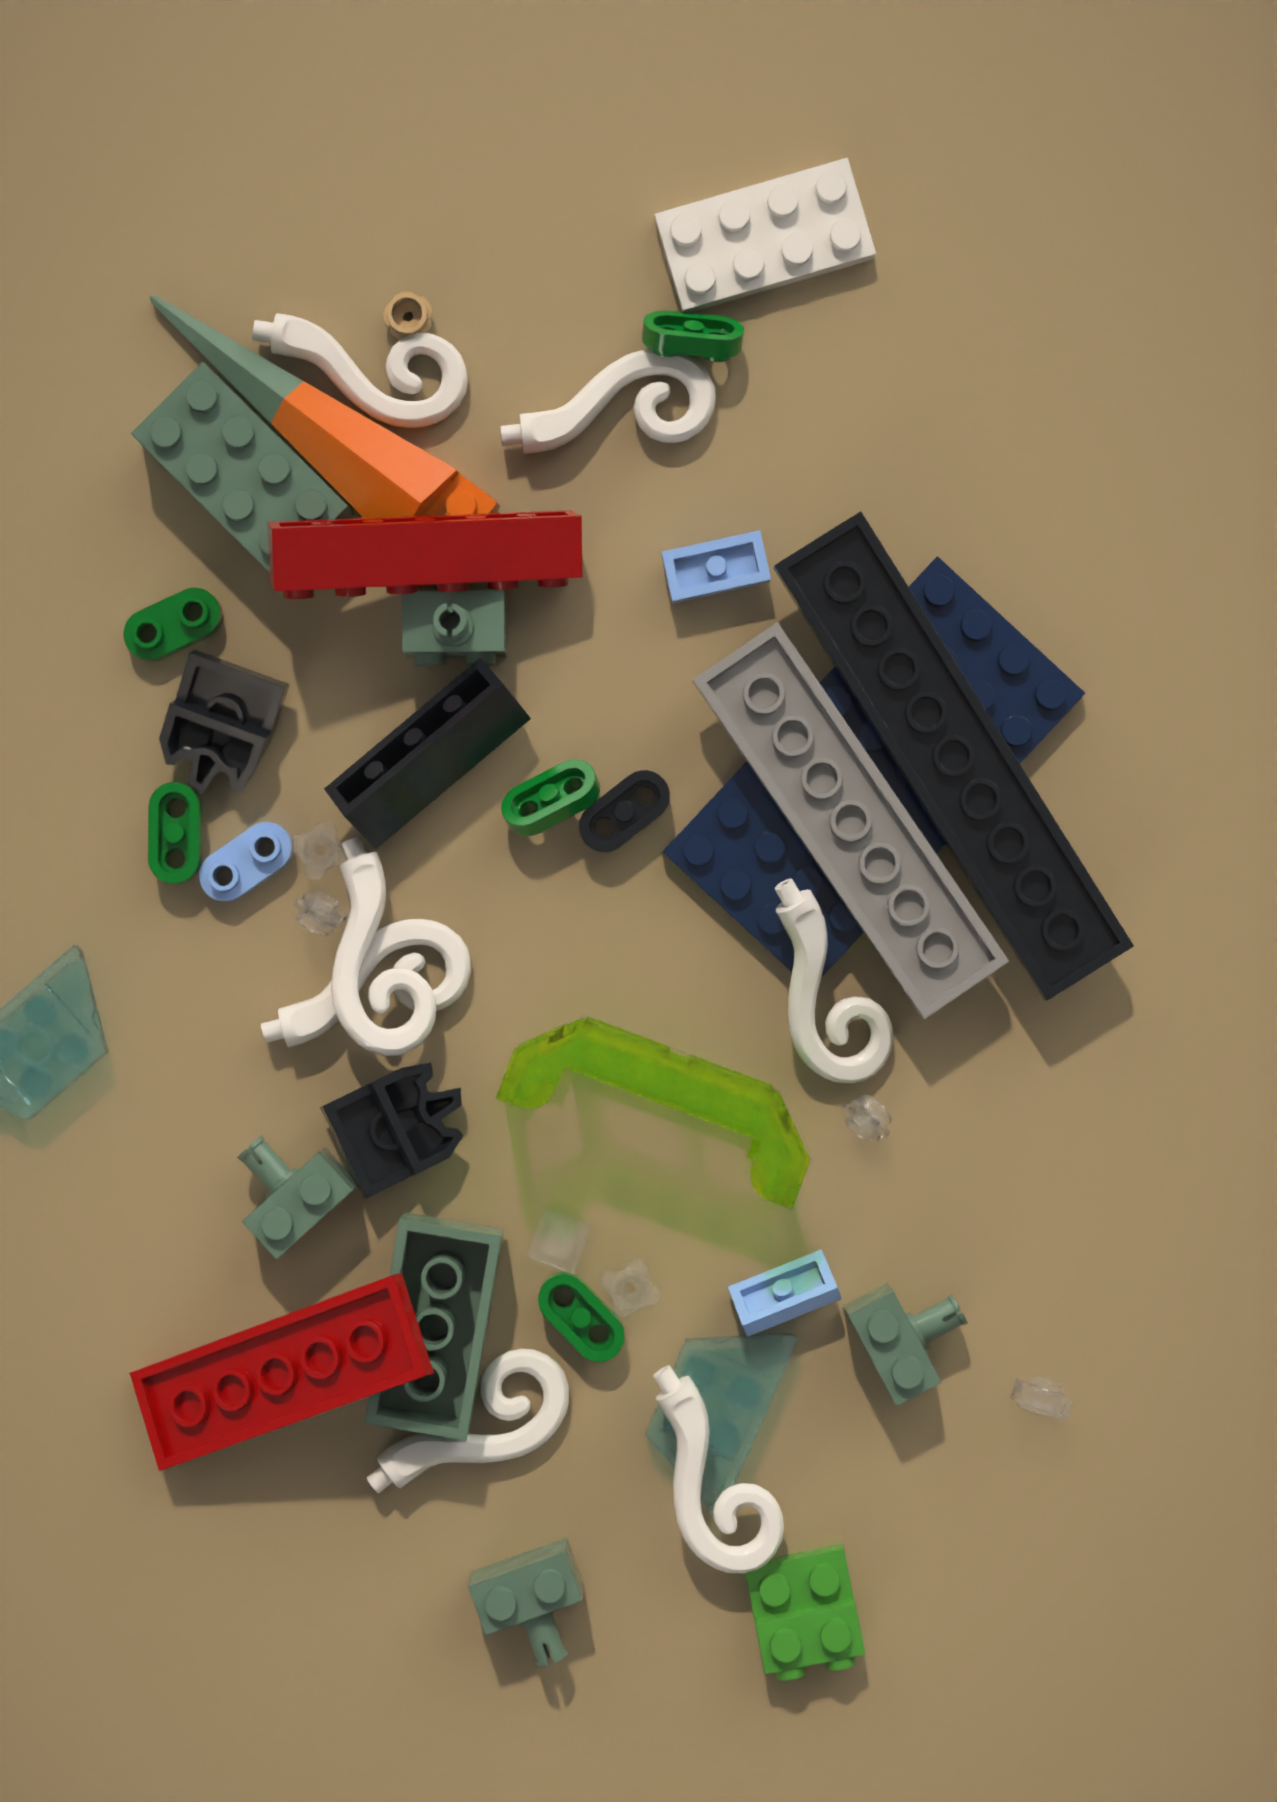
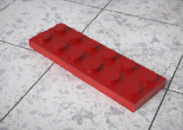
M399 1273L129 1374L158 1470L162 1471L434 1374L403 1275Z

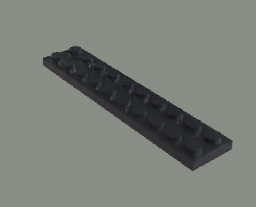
M860 511L775 564L773 569L1043 1000L1048 1001L1134 947L863 513Z

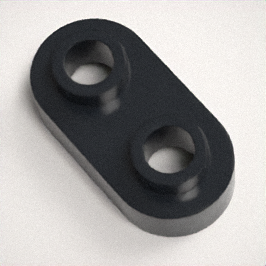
M649 770L636 771L622 780L583 812L579 822V831L584 843L592 850L601 853L612 852L623 846L659 818L667 809L670 791L666 781L659 774ZM647 787L653 791L654 801L650 805L641 806L635 801L634 796L639 788ZM608 818L614 823L615 829L610 836L601 837L595 832V824L599 819Z

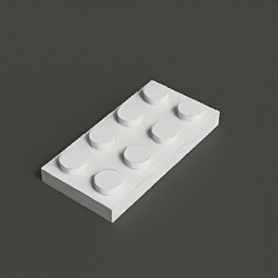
M848 157L654 214L655 224L681 312L692 313L873 260L876 256Z

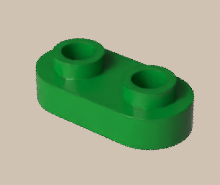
M662 310L647 314L643 320L642 342L645 346L652 349L654 354L661 357H675L681 354L702 356L704 359L712 362H725L730 357L738 355L742 350L744 327L741 323L729 317Z
M188 588L134 613L125 624L123 631L124 642L129 651L140 659L150 662L160 661L213 636L222 624V607L219 601L204 589ZM193 604H199L203 609L201 618L193 622L188 621L186 617L187 609ZM149 625L154 626L157 631L156 638L150 643H143L140 636L142 629Z
M567 760L511 789L502 801L501 812L509 828L514 833L521 836H533L589 808L600 794V782L590 764L583 760Z
M170 782L158 787L150 797L148 806V864L152 873L159 880L171 884H182L190 881L197 875L202 864V801L193 788L178 782ZM176 799H181L186 806L185 813L179 818H174L169 811L170 804ZM180 849L185 855V862L180 868L175 869L169 863V855L172 851Z
M557 1272L543 1282L538 1295V1304L542 1314L583 1357L594 1362H604L612 1359L619 1353L624 1343V1326L622 1321L583 1279L571 1272ZM561 1288L569 1289L574 1295L572 1303L569 1305L558 1304L554 1297L557 1290ZM595 1325H603L608 1329L609 1336L602 1342L594 1341L589 1334L590 1329Z

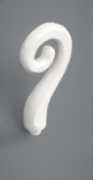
M276 313L273 323L259 320L254 322L252 334L254 341L271 343V353L299 358L315 364L359 409L386 424L404 428H418L436 424L454 412L466 395L468 385L467 368L461 354L448 341L434 334L416 333L404 336L392 347L386 359L385 368L390 383L400 392L407 394H416L422 389L420 378L408 370V363L412 357L419 354L427 355L433 358L440 366L442 374L441 384L438 391L432 397L421 401H404L387 396L377 389L334 337L310 321Z
M652 349L636 351L621 357L600 371L564 406L548 411L519 414L520 424L500 426L502 446L522 444L523 454L556 449L581 434L623 387L634 380L654 375L669 376L682 382L689 393L688 410L683 417L676 421L667 422L661 420L657 416L656 406L667 400L671 391L667 383L655 382L641 388L637 394L633 406L634 417L640 429L649 438L662 443H679L697 435L709 423L715 408V386L708 372L694 358L688 355L678 354L675 357H661L654 354Z
M355 837L342 843L348 860L340 864L339 867L348 891L351 909L333 965L332 1001L339 1022L358 1045L368 1051L384 1056L402 1055L421 1045L431 1033L436 1021V999L428 982L417 972L405 968L388 969L380 973L369 987L368 1000L371 1009L379 1014L387 1012L390 1006L391 993L395 990H404L412 996L414 1002L413 1014L404 1025L392 1029L377 1026L366 1015L359 997V974L384 913L386 881L378 853H367L361 837Z
M792 878L780 882L774 889L782 901L777 906L776 913L794 947V964L788 995V1022L793 1045L802 1061L813 1072L824 1079L839 1083H856L867 1080L884 1066L891 1053L894 1039L890 1018L881 1005L870 998L857 996L844 998L832 1007L825 1021L826 1034L830 1042L838 1046L846 1044L849 1039L848 1024L856 1018H862L867 1021L870 1027L869 1042L862 1051L850 1057L836 1056L825 1047L815 1027L814 1012L828 948L826 923L811 890L799 891Z
M406 919L388 924L376 931L360 970L359 991L377 964L388 954L407 946L425 945L434 948L440 953L446 968L442 983L433 989L437 1011L452 1005L461 997L468 986L471 975V956L462 938L448 926L427 919ZM415 952L404 955L396 961L393 969L405 968L419 972L426 963L425 958ZM332 980L321 993L313 998L278 1008L279 1019L261 1023L265 1042L268 1043L284 1038L289 1048L315 1039L330 1030L339 1021L332 1001ZM395 990L394 994L398 1000L409 1009L414 1010L412 996L407 991Z
M520 1348L501 1354L489 1364L481 1378L480 1395L487 1411L498 1419L513 1421L522 1418L529 1412L531 1401L523 1395L507 1398L503 1395L501 1388L507 1376L516 1372L528 1373L536 1378L543 1390V1403L537 1414L529 1422L512 1432L499 1435L469 1434L467 1441L423 1433L406 1437L377 1456L380 1467L367 1476L368 1482L377 1493H380L392 1483L400 1489L424 1471L437 1464L500 1462L522 1457L536 1450L554 1435L567 1413L569 1406V1384L565 1371L549 1355L534 1349Z
M667 1365L658 1370L653 1375V1378L662 1390L656 1396V1401L673 1427L677 1438L673 1502L680 1533L690 1550L704 1563L725 1573H748L758 1570L770 1561L782 1542L784 1521L781 1508L769 1491L756 1484L740 1483L730 1486L721 1493L713 1508L714 1522L719 1531L726 1535L736 1532V1511L746 1505L752 1506L757 1510L761 1519V1527L753 1540L741 1546L724 1544L714 1536L704 1520L700 1500L710 1435L707 1410L700 1392L690 1376L678 1378L671 1366Z

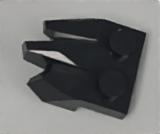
M198 650L191 651L176 699L169 704L159 737L166 764L175 765L183 758L191 759L189 785L201 796L215 775L220 772L228 774L229 786L238 793H241L271 742L290 684Z
M431 1062L400 1068L320 1107L364 1199L450 1158L463 1137L459 1129L445 1127L441 1120L462 1105L461 1088L435 1093L428 1091L426 1083L433 1076Z

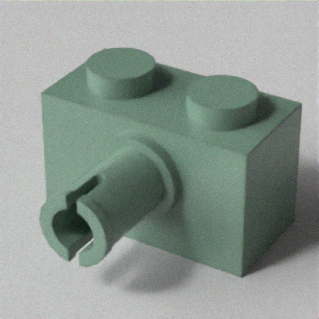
M417 591L412 594H402V652L407 658H415L416 666H444L445 657H465L466 665L469 666L479 658L487 666L496 665V657H507V596L505 591Z
M261 1135L237 1158L267 1188L268 1191L265 1195L268 1198L250 1213L242 1223L275 1259H278L357 1187V1184L350 1173L326 1147L314 1155L299 1170L296 1167L291 1170L264 1141L265 1139Z
M888 1283L843 1306L896 1406L942 1383L925 1351L929 1349L927 1343L961 1325L968 1324L953 1294L949 1295L945 1300L912 1316L910 1312L905 1314L897 1296Z
M567 1537L472 1571L468 1588L485 1635L516 1624L524 1625L536 1658L537 1667L549 1665L548 1658H550L546 1643L554 1663L568 1655L552 1613L555 1610L583 1601L584 1583Z

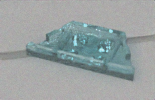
M78 945L70 947L0 1009V1107L27 1120L35 1117L109 1052L84 954Z
M777 1333L751 1335L748 1337L747 1335L685 1338L672 1369L678 1378L690 1376L698 1388L707 1410L710 1435L700 1499L712 1516L718 1497L725 1489L736 1484L798 1340L794 1334ZM657 1403L646 1428L645 1436L659 1453L666 1457L675 1470L677 1438L673 1427Z

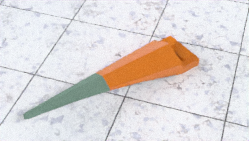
M150 296L152 304L362 518L496 513L499 510L500 505L497 501L461 475L455 468L161 298Z

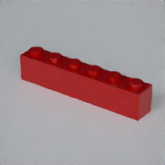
M572 510L267 522L270 584L275 592L283 591V598L286 599L313 598L315 596L314 590L335 589V595L341 597L366 595V587H386V593L412 594L417 592V585L437 584V590L441 592H461L468 590V583L488 582L489 589L508 590L518 588V580H538V586L564 587L568 585V578H583L582 516Z

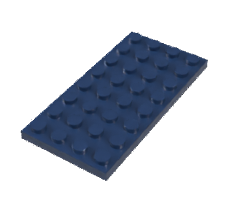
M937 556L912 582L909 588L1016 759L1021 763L1082 698L1085 692ZM834 666L821 680L820 685L937 854L946 843ZM747 761L662 852L791 972L794 964L793 943L776 913V908L782 901L774 888L780 882L792 878L799 891L811 890L819 904L828 934V948L821 978L863 934L851 913Z

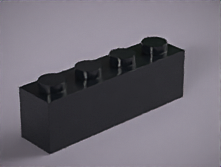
M479 658L326 786L324 790L343 816L377 849L531 718L499 678Z

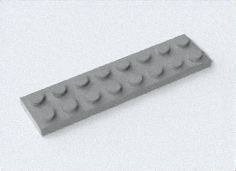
M778 622L692 680L922 1019H926L1009 962L1002 949Z

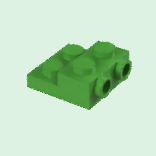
M843 1544L774 1557L760 1569L745 1573L765 1675L775 1673L778 1680H793L806 1674V1666L825 1663L828 1670H843L856 1664V1656L866 1655Z

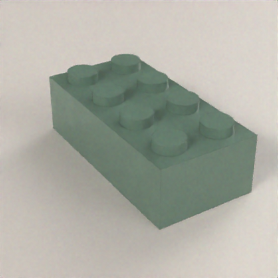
M204 362L130 433L269 572L267 522L352 519L354 517L348 505Z
M405 1212L399 1218L390 1276L399 1273L403 1275L434 1374L370 1396L365 1424L467 1441L471 1429L504 1229Z

